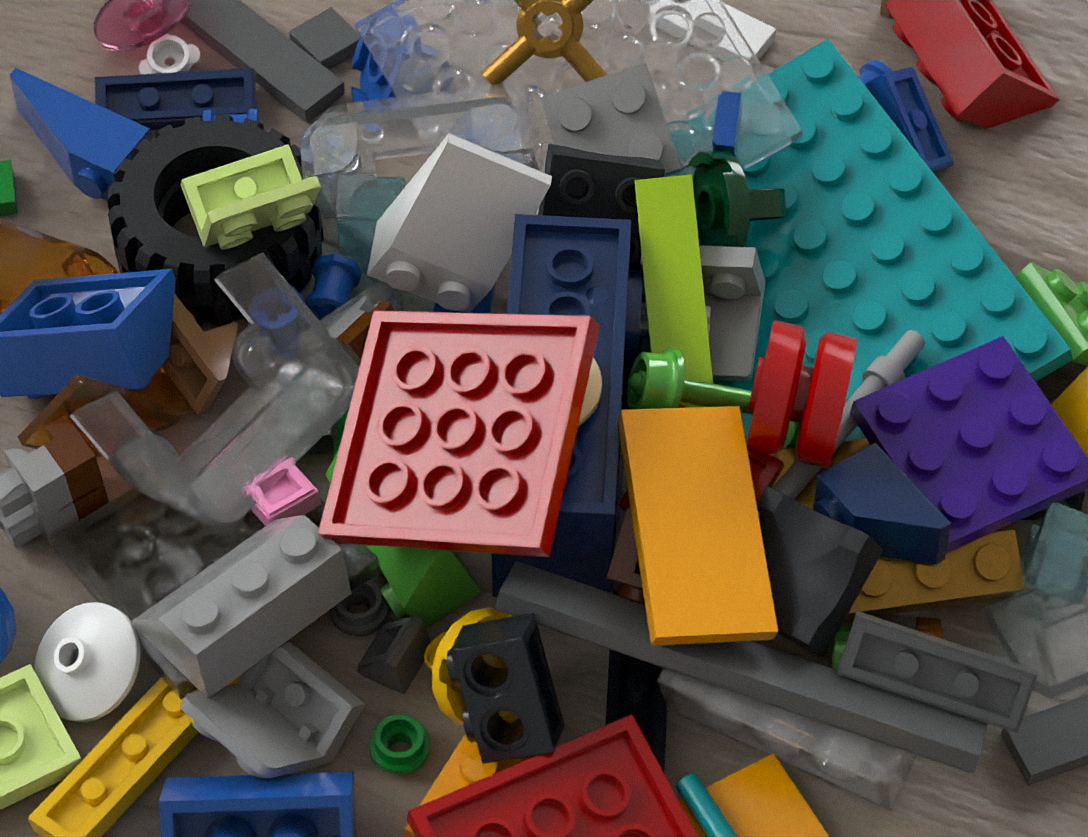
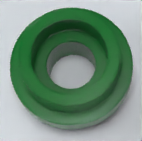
M404 714L388 716L371 733L369 739L371 758L377 767L387 773L394 775L412 773L422 767L429 757L431 750L429 733L419 721L411 716ZM399 742L406 743L411 747L405 752L390 751V747Z

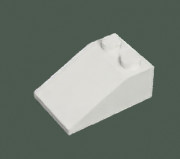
M449 133L377 221L367 275L386 282L395 289L408 291L436 302L445 309L470 313L492 289L512 254L515 214H535L551 185L552 176Z

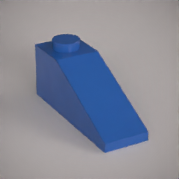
M15 68L10 73V80L19 113L74 186L91 198H102L107 201L109 188L115 182L114 174L120 164L125 159L132 161L130 152L144 139L149 142L152 141L150 128Z

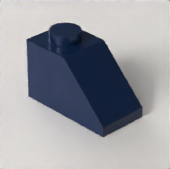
M876 443L817 475L813 510L868 534L883 549L880 557L932 565L945 560L951 523Z

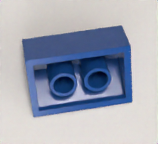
M172 269L33 281L0 314L1 396H27L29 399H39L50 394L73 393L74 396H86L96 391L119 390L121 393L127 394L145 388L151 382L154 373L169 358L176 281Z
M354 772L285 774L273 778H259L253 775L166 778L159 800L161 837H356Z

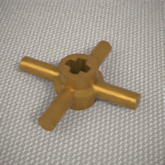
M514 0L521 8L516 22L519 38L481 71L484 78L494 88H497L532 55L547 59L563 56L585 82L608 75L579 42L584 27L581 12L594 0ZM541 11L546 16L554 13L560 15L563 23L558 28L563 33L559 38L553 33L545 37L539 33L537 27L543 23L538 18Z

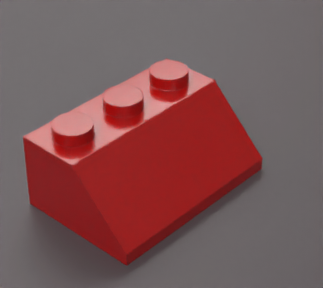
M890 0L885 4L896 21V24L893 26L894 32L903 43L915 50L920 58L916 63L918 69L926 79L939 87L944 95L941 99V104L956 121L963 123L967 120L988 129L1051 108L1060 100L993 0Z

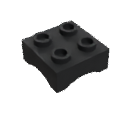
M548 144L544 173L552 176L551 185L540 203L538 215L631 220L629 269L642 270L640 266L641 243L634 180L664 177L665 169L660 160L645 157L606 155L567 146Z
M766 486L756 505L778 627L777 634L824 657L882 554L883 549L868 534L826 517L787 495Z

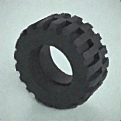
M215 115V120L201 121L200 116L185 119V125L173 129L170 124L157 130L154 133V140L149 142L144 139L130 152L132 161L125 159L120 164L114 174L115 182L109 188L107 198L109 208L108 219L119 272L128 273L172 269L176 278L175 294L185 308L194 316L200 327H203L204 322H216L217 327L233 323L234 320L247 318L248 323L259 320L254 314V299L258 292L272 284H288L295 287L298 293L301 292L312 279L311 271L314 260L322 255L324 236L320 193L311 211L305 214L306 221L277 232L274 231L272 225L252 231L253 238L250 241L230 249L222 250L219 243L203 247L200 237L190 236L173 228L181 218L191 213L180 185L182 179L287 144L290 146V138L274 128L269 132L264 131V124L255 120L245 118L243 123L235 122L231 115ZM294 144L290 146L302 180L316 176L315 170L309 167V158L301 148ZM283 298L280 299L282 308L286 305V303Z

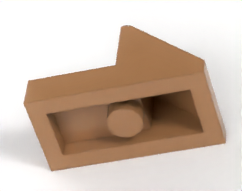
M174 293L169 358L163 363L162 368L195 413L201 415L207 413L227 378L238 324L233 322L203 332L194 316L185 308Z

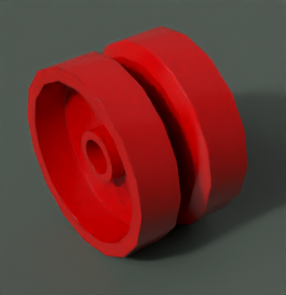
M773 320L766 356H759L748 411L753 412L746 444L747 451L775 457L784 447L789 422L792 421L800 423L795 446L798 461L829 468L846 401L857 338L826 332L819 339L813 366L802 365L807 342V334L804 327Z

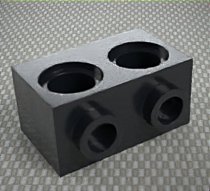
M534 613L463 625L451 649L447 652V669L452 684L455 687H461L466 704L463 709L464 730L469 742L477 743L482 764L554 752L565 723ZM482 654H494L500 657L507 667L496 668L489 665L482 657ZM498 712H512L521 719L522 723H509Z

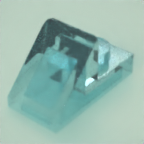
M1051 503L1040 527L1033 524L1025 542L1023 583L1081 605L1088 587V514L1059 503Z

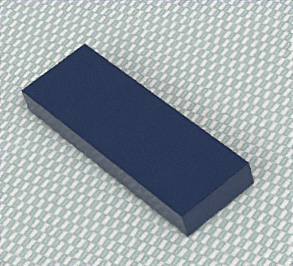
M255 69L95 77V103L148 127L150 130H159L170 124L174 129L185 125V119L198 116L203 121V110H212L215 115L247 114L250 108H257Z

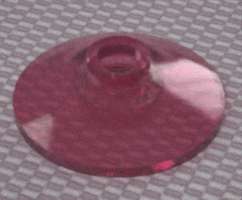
M108 0L95 18L93 25L95 37L103 47L115 51L132 50L151 44L168 33L180 22L189 8L190 0Z

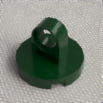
M722 150L700 151L690 159L688 166L696 168L693 177V190L699 246L744 247L747 241L750 221L787 217L785 189L748 190L747 180L742 167L731 152Z

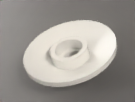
M98 602L75 606L53 622L39 645L34 671L59 717L72 722L97 720L109 714L125 699L136 680L140 666L141 649L137 631L131 620L119 609ZM79 653L78 659H77L76 662L74 663L75 658H76L77 654Z

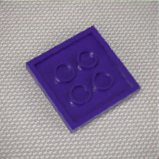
M1004 336L853 401L850 415L869 444L876 443L951 523L946 553L1088 489L1087 456Z

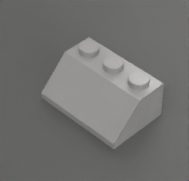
M305 515L275 519L133 620L134 627L207 698H210L352 594L343 549L332 539L322 538L318 534L319 528Z

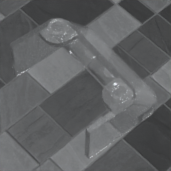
M263 252L222 272L214 279L250 323L236 337L232 346V359L235 368L250 387L181 455L178 454L166 439L153 434L117 391L77 408L70 415L72 420L130 487L210 526H223L241 519L349 410L359 371L357 366L333 341L330 333Z

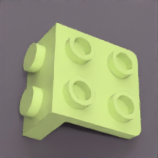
M289 144L184 178L180 184L203 247L219 243L222 250L250 241L253 238L252 231L272 225L274 231L277 232L306 221L305 214L311 211L321 189L317 176L302 180Z

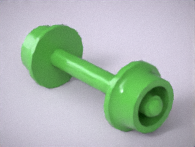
M669 347L662 354L640 353L634 361L629 379L627 380V400L630 410L678 408L680 402L706 407L740 406L741 413L753 415V412L748 411L752 391L685 379L684 357L681 351ZM789 422L783 449L792 448L796 445L800 423Z

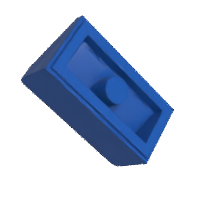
M913 67L882 74L864 84L933 173L954 165Z

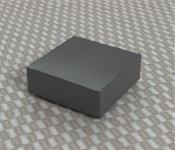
M332 7L289 31L290 40L328 70L354 56L359 38L361 37Z

